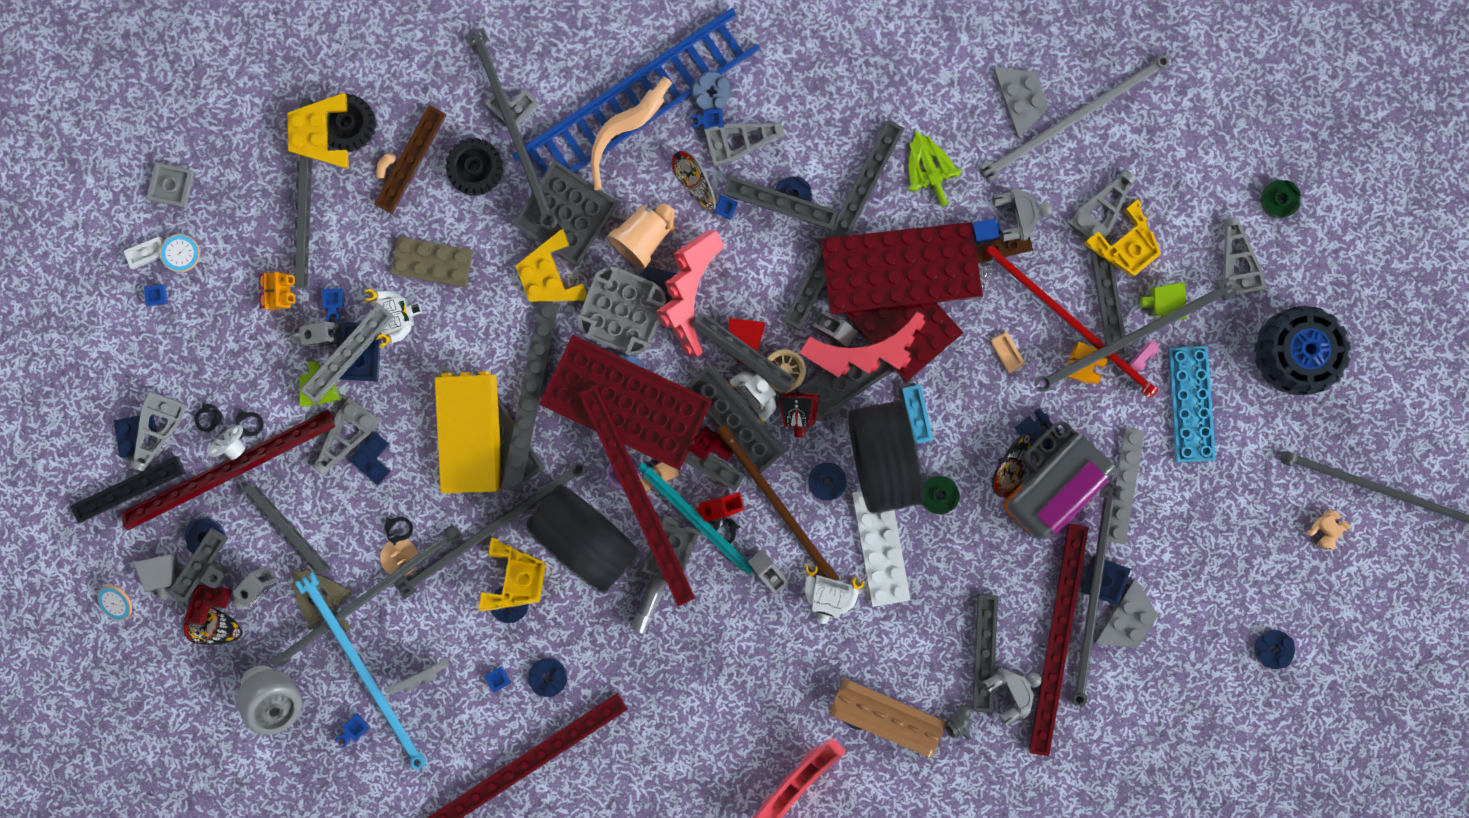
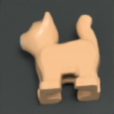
M1330 509L1316 520L1311 529L1307 531V535L1313 536L1319 529L1325 536L1316 543V546L1332 551L1336 548V539L1341 536L1344 530L1349 529L1350 526L1346 521L1336 523L1335 519H1339L1341 516L1337 511Z

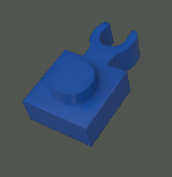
M722 109L704 110L702 117L698 115L690 116L691 119L698 120L696 125H691L693 129L703 125L705 129L715 126L724 128Z
M322 289L323 309H328L326 320L331 322V316L335 314L336 321L340 322L341 316L338 313V309L344 308L343 289Z
M357 713L342 727L345 733L337 736L335 741L344 738L345 743L341 746L343 748L349 744L350 738L357 741L371 726Z

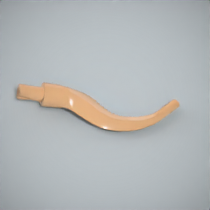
M663 76L654 90H648L636 107L613 116L600 129L591 154L594 190L602 189L599 164L606 145L614 136L641 127L657 112L664 102V94L672 85L668 78Z

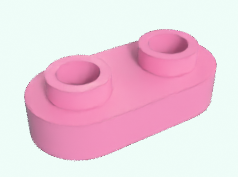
M1151 339L1128 365L1135 371L1140 372L1145 367L1147 358H1152L1159 349L1157 347L1159 344Z

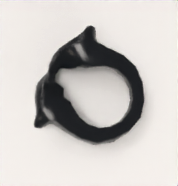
M203 402L202 408L195 414V424L201 431L212 432L218 424L223 425L222 413L215 405ZM216 411L210 427H202L199 423V416L202 413Z
M242 409L239 410L236 417L237 425L242 420L251 416L258 418L260 421V427L254 432L243 429L239 437L240 439L243 436H257L261 433L264 422L259 414L256 412H243Z
M386 517L385 532L387 539L394 546L399 541L409 539L413 533L411 521L405 517L393 519ZM399 521H404L409 525V532L406 535L389 534V530Z
M730 518L712 520L713 528L716 531L725 521L728 522L731 538L728 542L731 544L735 540L736 531L740 526Z

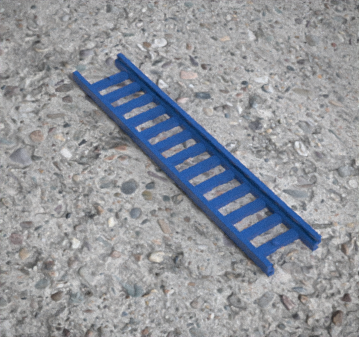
M731 8L525 145L528 155H531L543 175L547 172L548 167L536 149L544 144L547 145L557 162L576 173L591 163V155L585 156L568 131L569 127L577 123L593 146L596 137L583 118L593 112L603 127L607 119L599 107L609 102L616 114L624 112L615 99L623 91L633 106L636 107L640 101L631 89V86L640 81L647 92L648 90H654L646 77L653 71H656L661 79L664 76L671 81L662 65L671 60L690 89L680 94L672 82L668 90L674 99L666 105L663 102L657 112L641 127L624 132L619 136H614L611 139L612 141L606 145L602 153L603 155L692 95L694 79L677 55L687 50L702 73L710 71L693 46L702 39L721 66L715 72L723 75L759 51L760 47L756 44L745 52L741 50L724 25L736 17L734 9ZM716 29L719 30L737 56L729 63L709 36ZM560 133L580 160L573 167L569 166L552 141ZM516 151L512 156L518 162L520 159Z

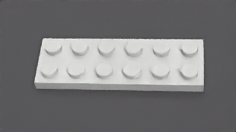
M862 491L852 493L872 607L910 601L895 510L871 514L866 508Z

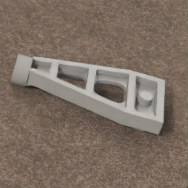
M781 122L770 124H724V128L715 126L704 129L714 167L733 163L772 140L785 137ZM760 130L763 138L755 143H750L747 133ZM729 134H741L744 137L745 143L739 149L732 151L729 149L727 136Z
M1124 170L1118 179L1083 205L1068 224L1087 239L1098 231L1105 239L1112 230L1130 186L1136 180L1135 175ZM1111 190L1119 194V198L1114 206L1104 200V197ZM1097 205H1103L1108 209V215L1104 223H1100L1090 215V211Z
M1239 217L1223 220L1225 228L1223 280L1229 278L1230 281L1224 284V286L1227 287L1232 284L1234 287L1227 291L1228 294L1236 291L1237 295L1265 290L1266 284L1263 270L1240 224ZM1232 240H1241L1244 248L1243 253H1232ZM1245 258L1250 267L1249 273L1236 275L1233 272L1235 259Z
M148 391L141 407L135 453L130 464L132 468L140 471L146 470L148 463L180 424L187 404ZM153 414L168 420L167 425L160 432L152 431L148 427L149 418ZM146 434L157 437L155 445L150 450L142 447Z
M348 398L338 411L334 420L336 427L330 429L320 456L312 467L319 473L326 475L335 464L369 437L381 420L357 402ZM346 421L351 422L359 429L358 434L350 440L344 439L340 434L341 428ZM335 439H338L345 445L338 455L330 452V447ZM326 461L328 465L326 466L322 462Z

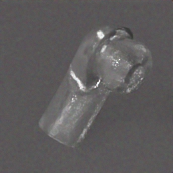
M983 266V277L980 278L982 291L992 283L993 266Z

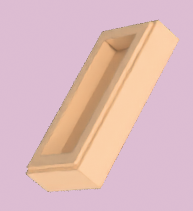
M1007 331L990 340L992 347L1008 374L1025 365L1023 358Z

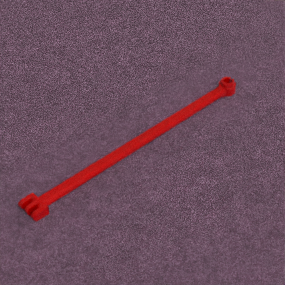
M989 246L985 249L987 256L1000 264L1095 348L1099 350L1106 346L1003 257L1001 252L994 246ZM1116 353L1106 356L1141 386L1142 390L1140 392L1147 398L1155 396L1158 389Z

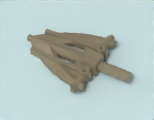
M294 569L292 571L294 583L290 585L295 590L300 610L308 622L307 629L314 630L318 627L320 621H324V618L318 608L314 607L309 601L308 592L306 591L301 594L295 583L300 580L303 586H305L302 580L305 576L312 582L309 576L311 571L306 569L304 572ZM315 574L320 581L316 588L322 587L328 593L326 597L318 589L329 609L335 615L338 613L336 606L343 604L342 600L344 598L347 599L352 596L350 594L351 589L345 590L334 581ZM344 619L339 622V625L345 632L351 629V626Z

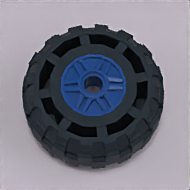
M1308 306L1289 308L1269 318L1257 334L1259 336L1254 347V351L1257 354V359L1255 360L1257 368L1261 369L1262 377L1266 382H1270L1275 389L1291 395L1315 394L1332 387L1335 382H1338L1344 375L1345 368L1349 365L1350 357H1348V353L1351 350V343L1347 341L1346 337L1347 331L1344 326H1340L1338 318L1331 313H1326L1323 311L1324 309Z

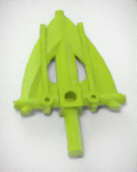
M917 131L914 133L913 143H909L908 168L910 186L908 190L915 193L919 188L926 189L927 185H930L931 188L934 187L941 207H945L948 205V202L941 187L942 180L948 181L949 177L952 176L954 178L960 177L961 168L955 167L948 155L932 141L930 136L926 138ZM931 156L937 159L939 164L937 169ZM920 158L922 160L925 172H921L919 166Z

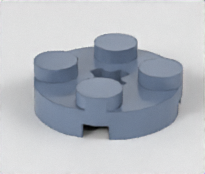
M708 71L695 79L692 85V97L698 106L704 110L721 109L726 105L730 96V86L726 78L717 72ZM711 86H713L715 94L709 96V93H707L706 90L710 89Z

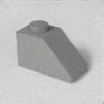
M823 310L819 311L811 323L812 327L845 347L849 346L857 334V331L846 321Z
M763 549L748 560L749 564L774 595L789 584V581Z

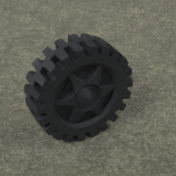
M345 93L347 95V112L327 113L328 144L337 150L353 152V150H360L362 146L365 147L367 142L372 140V135L375 134L376 117L371 107L363 99L356 95ZM346 119H350V124L346 127H343L344 121Z
M466 138L467 140L459 141L460 143L458 145L455 144L453 149H450L448 152L449 156L446 157L447 163L445 164L446 174L452 185L460 192L470 196L485 195L487 192H491L494 187H497L498 182L501 181L504 170L503 161L499 152L491 143L484 139ZM473 163L479 164V168L476 171L470 170Z

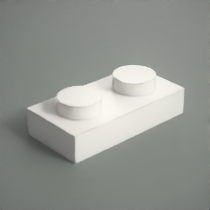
M156 237L124 250L130 269H136L161 259L160 248L163 244V239Z

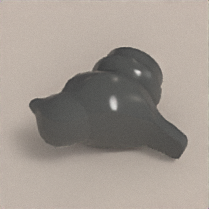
M961 704L959 710L953 714L952 719L945 724V729L952 738L958 737L961 734L968 740L971 738L969 734L971 710L968 706Z

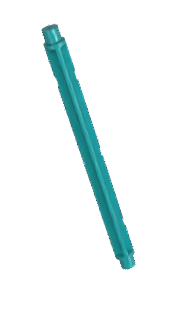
M643 462L637 468L668 501L741 571L743 570L749 575L754 570L749 565V562L708 522H704L702 516L651 467H648Z

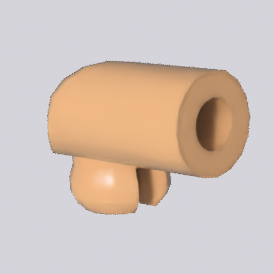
M387 153L378 161L376 179H386L387 167L389 164H396L397 158L395 155Z

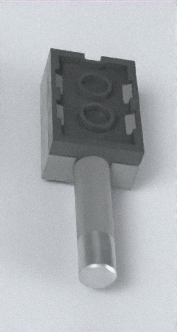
M665 516L661 524L684 571L701 531L688 525L685 528L678 526V521ZM651 549L641 571L652 575V578L631 626L632 630L642 634L646 631L666 584V580Z

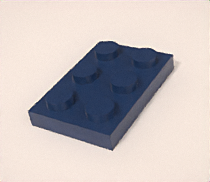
M342 322L341 345L360 323ZM381 339L374 340L339 380L378 382L381 350L378 346L381 344Z

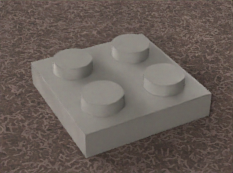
M155 162L146 199L186 208L195 172Z

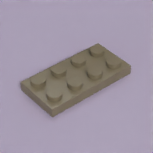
M398 236L391 274L467 288L473 250Z

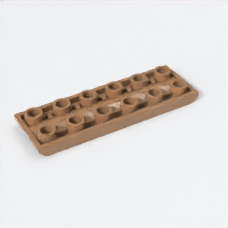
M846 678L843 679L828 713L835 718L930 758H933L939 740L945 730V724L948 723Z

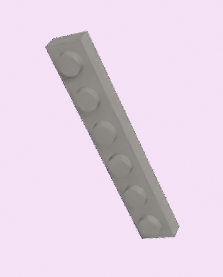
M378 303L306 383L301 391L314 403H318L393 320L394 316Z
M1124 428L1113 493H1116L1117 486H1121L1120 499H1114L1108 536L1109 542L1126 544L1145 431Z

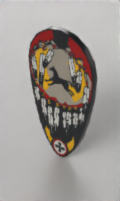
M1024 433L1012 444L1004 457L998 460L999 465L992 478V489L997 496L1008 497L1019 486L1026 468L1022 459L1023 454L1031 446L1030 434Z
M212 607L209 608L204 625L184 623V635L190 642L195 644H227L239 639L243 634L242 628L232 617Z

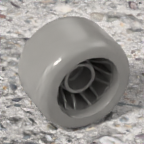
M269 669L257 672L243 682L237 693L236 704L245 725L251 731L260 735H273L288 729L298 719L302 709V697L289 675L279 670Z

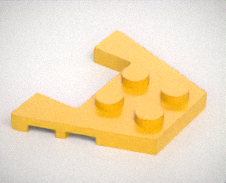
M342 93L288 112V151L349 169L347 150L328 151L327 113L347 112V95Z
M1139 199L1123 210L1135 227L1116 243L1110 246L1099 231L1084 242L1085 246L1131 278L1161 255L1153 232H1150L1146 223L1147 217H1144L1140 208L1141 202Z
M564 229L559 230L515 266L529 302L585 301L588 292L584 282L569 288L564 287L551 254L553 251L569 246Z
M491 538L488 556L508 559L502 594L481 592L478 611H489L540 602L546 563L526 553H522L510 545L507 546L496 538Z

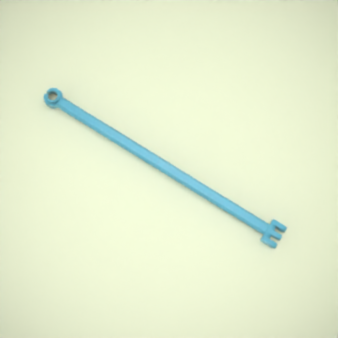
M311 572L309 574L312 582H310L307 576L302 578L305 586H303L300 580L296 581V586L301 594L307 591L406 750L410 757V766L415 770H420L421 767L425 766V756L422 753H418L316 588L320 581L315 573ZM414 760H420V766L416 765L414 763Z

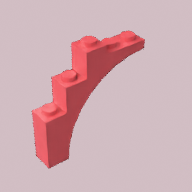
M717 230L703 232L673 254L677 266L681 269L679 273L665 282L668 294L673 299L656 311L660 323L665 328H673V333L679 339L682 351L687 356L698 357L703 353L697 339L696 329L692 327L694 322V304L699 281L706 267L714 256L725 247Z
M917 311L910 322L897 334L883 342L867 347H835L809 337L800 354L838 378L842 375L846 376L851 368L849 366L850 362L869 374L871 371L876 372L881 364L878 361L880 358L900 370L901 367L906 368L911 360L908 357L910 353L904 350V348L911 346L915 339L912 335L916 329L918 331L921 330L926 322L923 320L925 316Z
M830 738L819 747L815 746L806 753L797 768L784 778L777 790L765 799L753 818H782L804 791L833 763L843 757L846 750L833 738Z

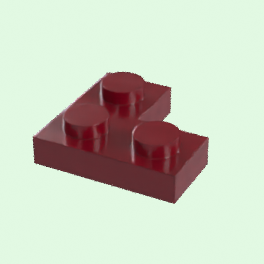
M706 426L688 450L703 461L706 460L711 452L726 462L733 455L732 450L724 443L721 437Z
M198 584L192 593L184 622L204 625L210 607L226 609L232 590L222 587L212 588L207 585Z

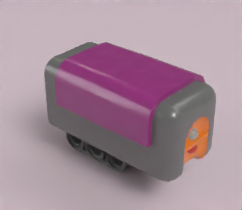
M1056 422L1023 454V462L1033 473L1006 498L1003 504L1004 510L1032 538L1046 539L1050 535L1055 536L1109 482L1108 477L1116 470V467L1083 434L1076 432L1066 422ZM1058 425H1061L1064 428V434L1062 436H1059L1056 433V427ZM1044 439H1048L1051 443L1048 450L1042 446ZM1032 452L1037 455L1035 463H1031L1028 458Z

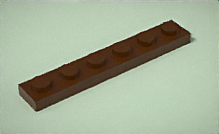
M428 105L374 204L375 206L393 215L447 116L446 113Z

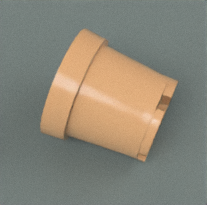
M641 205L618 229L614 228L606 236L617 252L640 269L646 268L651 261V255L670 231L669 228L665 229L667 225L665 221L654 211L650 210L647 212L644 210L646 208L644 205Z

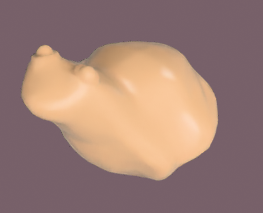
M662 203L656 208V214L667 224L666 229H670L668 233H674V209Z

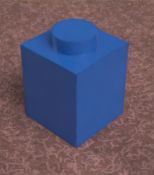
M995 218L972 223L975 244L996 240L999 238V234H1001L1000 224L996 223Z

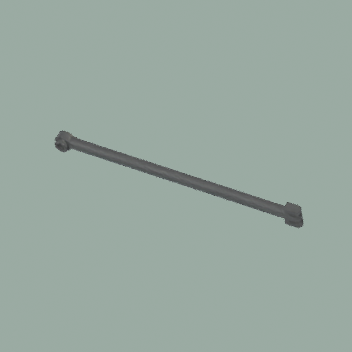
M483 27L480 29L481 37L478 31L473 32L474 40L471 34L466 35L468 42L472 48H477L541 213L540 223L546 229L554 228L557 225V219L550 213L486 48L485 42L490 40ZM550 219L553 220L551 226L547 224Z
M1226 278L1216 283L1217 289L1048 376L1038 377L1034 382V386L1039 385V382L1042 380L1045 383L1044 387L1041 388L1039 386L1036 389L1040 392L1047 391L1052 384L1221 297L1226 301L1236 296L1237 293L1234 291L1228 294L1227 291L1234 287L1232 284L1227 287L1224 286V284L1230 281L1229 278Z
M1286 451L1282 452L1280 459H1282L1281 463L1284 465L1293 466V464H1297L1469 524L1468 514L1311 461Z
M580 462L573 463L570 466V470L410 579L407 576L395 582L396 586L404 583V586L399 591L401 593L406 589L409 591L403 597L406 599L417 592L414 588L415 586L543 500L558 485H565L573 478L583 476L586 471L585 467H582L583 464ZM576 466L582 467L580 473L575 472Z
M1113 485L1108 486V492H1104V486L1099 493V497L1104 498L1076 689L1071 695L1072 703L1075 706L1078 705L1076 698L1078 696L1083 697V701L1079 702L1080 707L1084 706L1087 702L1085 689L1114 499H1120L1121 486L1116 487V493H1112Z
M454 525L447 527L444 530L445 534L443 537L336 613L334 617L337 622H341L445 545L461 536L459 529L454 527ZM326 621L284 652H279L270 659V663L277 666L285 665L291 660L292 656L330 630Z

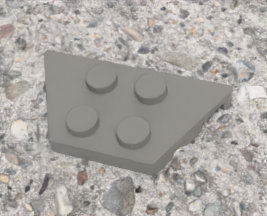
M996 67L994 68V73L1018 138L1048 109V105L1036 72Z
M1133 579L1119 604L1095 640L1097 644L1139 648L1158 614L1137 580Z

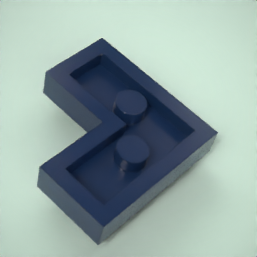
M153 414L149 418L148 427L150 430L157 432ZM140 415L114 420L120 458L134 456Z
M374 431L349 461L376 485H380L391 470L377 458L390 444Z

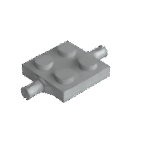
M446 658L441 662L434 663L433 666L401 682L397 681L395 684L386 687V691L389 695L402 690L405 693L419 686L420 681H422V684H425L438 677L436 673L450 666L449 661Z

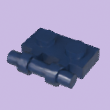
M1041 408L1034 412L1038 417L1036 421L1028 416L1014 427L1020 436L1024 433L1030 434L1031 445L1043 434L1042 430L1038 427L1043 423L1048 429L1053 424L1049 420V415L1044 413ZM1056 427V433L1059 436H1062L1060 434L1061 430L1058 427ZM1044 439L1042 446L1048 450L1051 443L1048 439Z

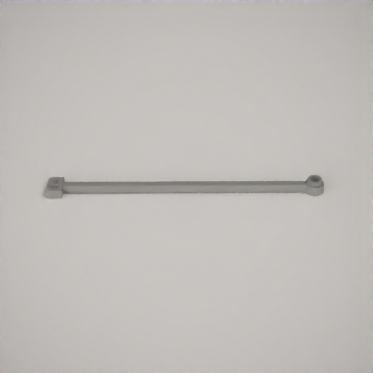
M1159 55L1151 65L995 163H992L991 160L983 163L978 167L979 170H983L985 167L988 168L982 174L984 177L990 173L992 174L987 179V182L990 183L1000 176L998 171L1157 71L1166 70L1170 64L1169 59L1165 61V65H1162L1160 60H1165L1167 56Z

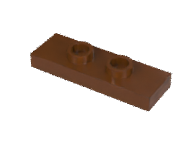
M1030 236L1025 241L1015 239L1003 242L1001 238L975 244L978 264L993 261L985 254V249L989 246H994L1005 258L1033 251Z

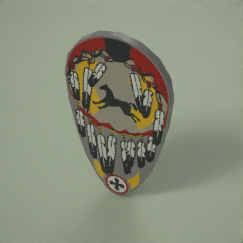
M681 149L675 152L671 160L672 171L675 177L697 203L707 210L713 211L716 208L712 187L707 178V171L703 169L699 160L690 151Z

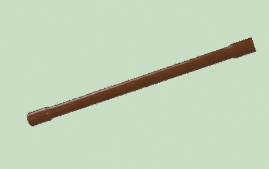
M723 424L716 430L718 435L729 446L820 568L824 577L837 581L840 577L808 538L735 440L728 427Z

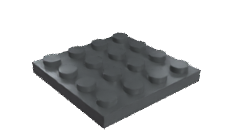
M554 160L539 184L550 213L557 219V225L551 229H546L541 225V213L533 193L513 225L542 244L559 230L564 229L569 246L554 252L578 266L619 202L601 190H594V185ZM548 220L547 224L551 226L553 220Z

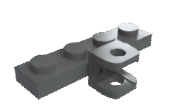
M211 528L168 594L186 603L199 582L209 587L217 588L228 570L214 559L228 540V537Z

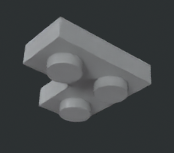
M525 89L512 102L507 99L517 126L539 105V102ZM493 94L485 104L505 123L495 94Z

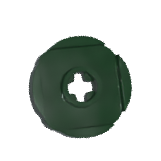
M1275 180L1263 189L1260 202L1268 215L1280 219L1294 214L1299 209L1301 193L1293 182L1289 180ZM1277 195H1283L1285 197L1283 199L1284 204L1282 202L1279 203L1277 201Z
M945 476L930 478L924 483L922 504L928 511L942 515L956 508L959 503L960 493L952 479ZM943 490L945 498H941L938 501L935 493Z

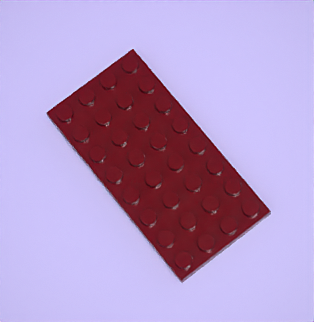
M972 222L820 239L830 315L983 297Z
M572 335L539 405L596 431L578 393L597 385L624 445L680 471L689 452L688 450L713 400Z

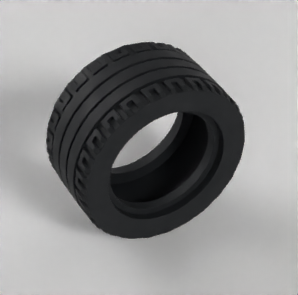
M893 401L862 407L861 409H852L848 414L850 438L857 475L868 512L875 514L881 511L887 512L920 505L924 497L922 472L914 432L903 402Z
M558 485L545 499L546 501L527 520L526 529L546 551L574 575L597 591L607 592L638 556L639 550L594 507L566 486Z

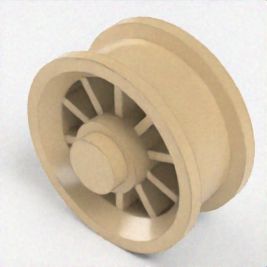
M778 350L767 358L797 379L787 392L801 385L805 378L806 367L803 359L797 353L791 350ZM765 379V381L771 386V388L780 392H784L776 388L774 384Z

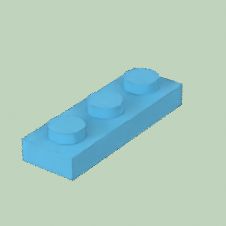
M921 384L901 388L916 444L933 441Z

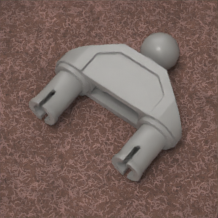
M1018 188L1011 189L1008 193L992 195V200L995 202L993 204L994 207L1006 204L1013 205L1018 225L1016 228L1001 230V237H1004L1002 238L1003 242L1015 239L1027 240L1039 219V215L1048 217L1053 211L1051 204L1048 202H1043L1037 207L1035 199Z
M1000 668L994 676L982 682L983 686L986 685L984 688L988 693L1000 685L1004 686L1013 704L1010 710L999 715V719H1002L1000 721L1005 727L1018 718L1024 719L1029 715L1034 697L1030 687H1039L1042 678L1038 673L1033 672L1026 679Z

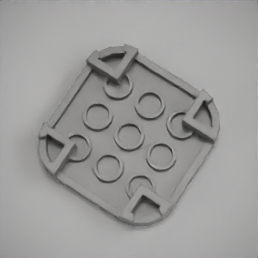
M614 266L603 268L594 276L581 312L578 315L579 329L586 338L614 348L626 355L640 354L649 347L660 322L656 311L666 305V293L657 283L622 268Z

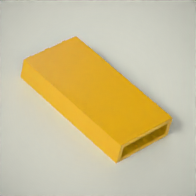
M478 371V375L472 376L471 372H460V376L454 377L453 373H441V377H435L441 493L496 492L502 490L497 375H490V371Z

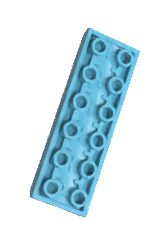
M1208 346L1169 348L1168 357L1176 462L1215 461Z

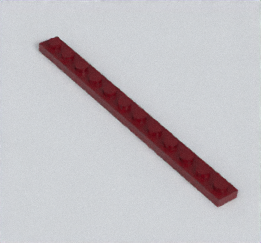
M597 385L578 393L677 606L679 607L696 599Z
M328 409L244 451L236 459H228L122 512L123 527L129 531L336 427L332 413Z
M1068 523L1041 677L1042 682L1039 689L1029 746V753L1047 757L1050 755L1089 527Z
M619 693L614 694L426 818L465 817L627 711L628 707Z

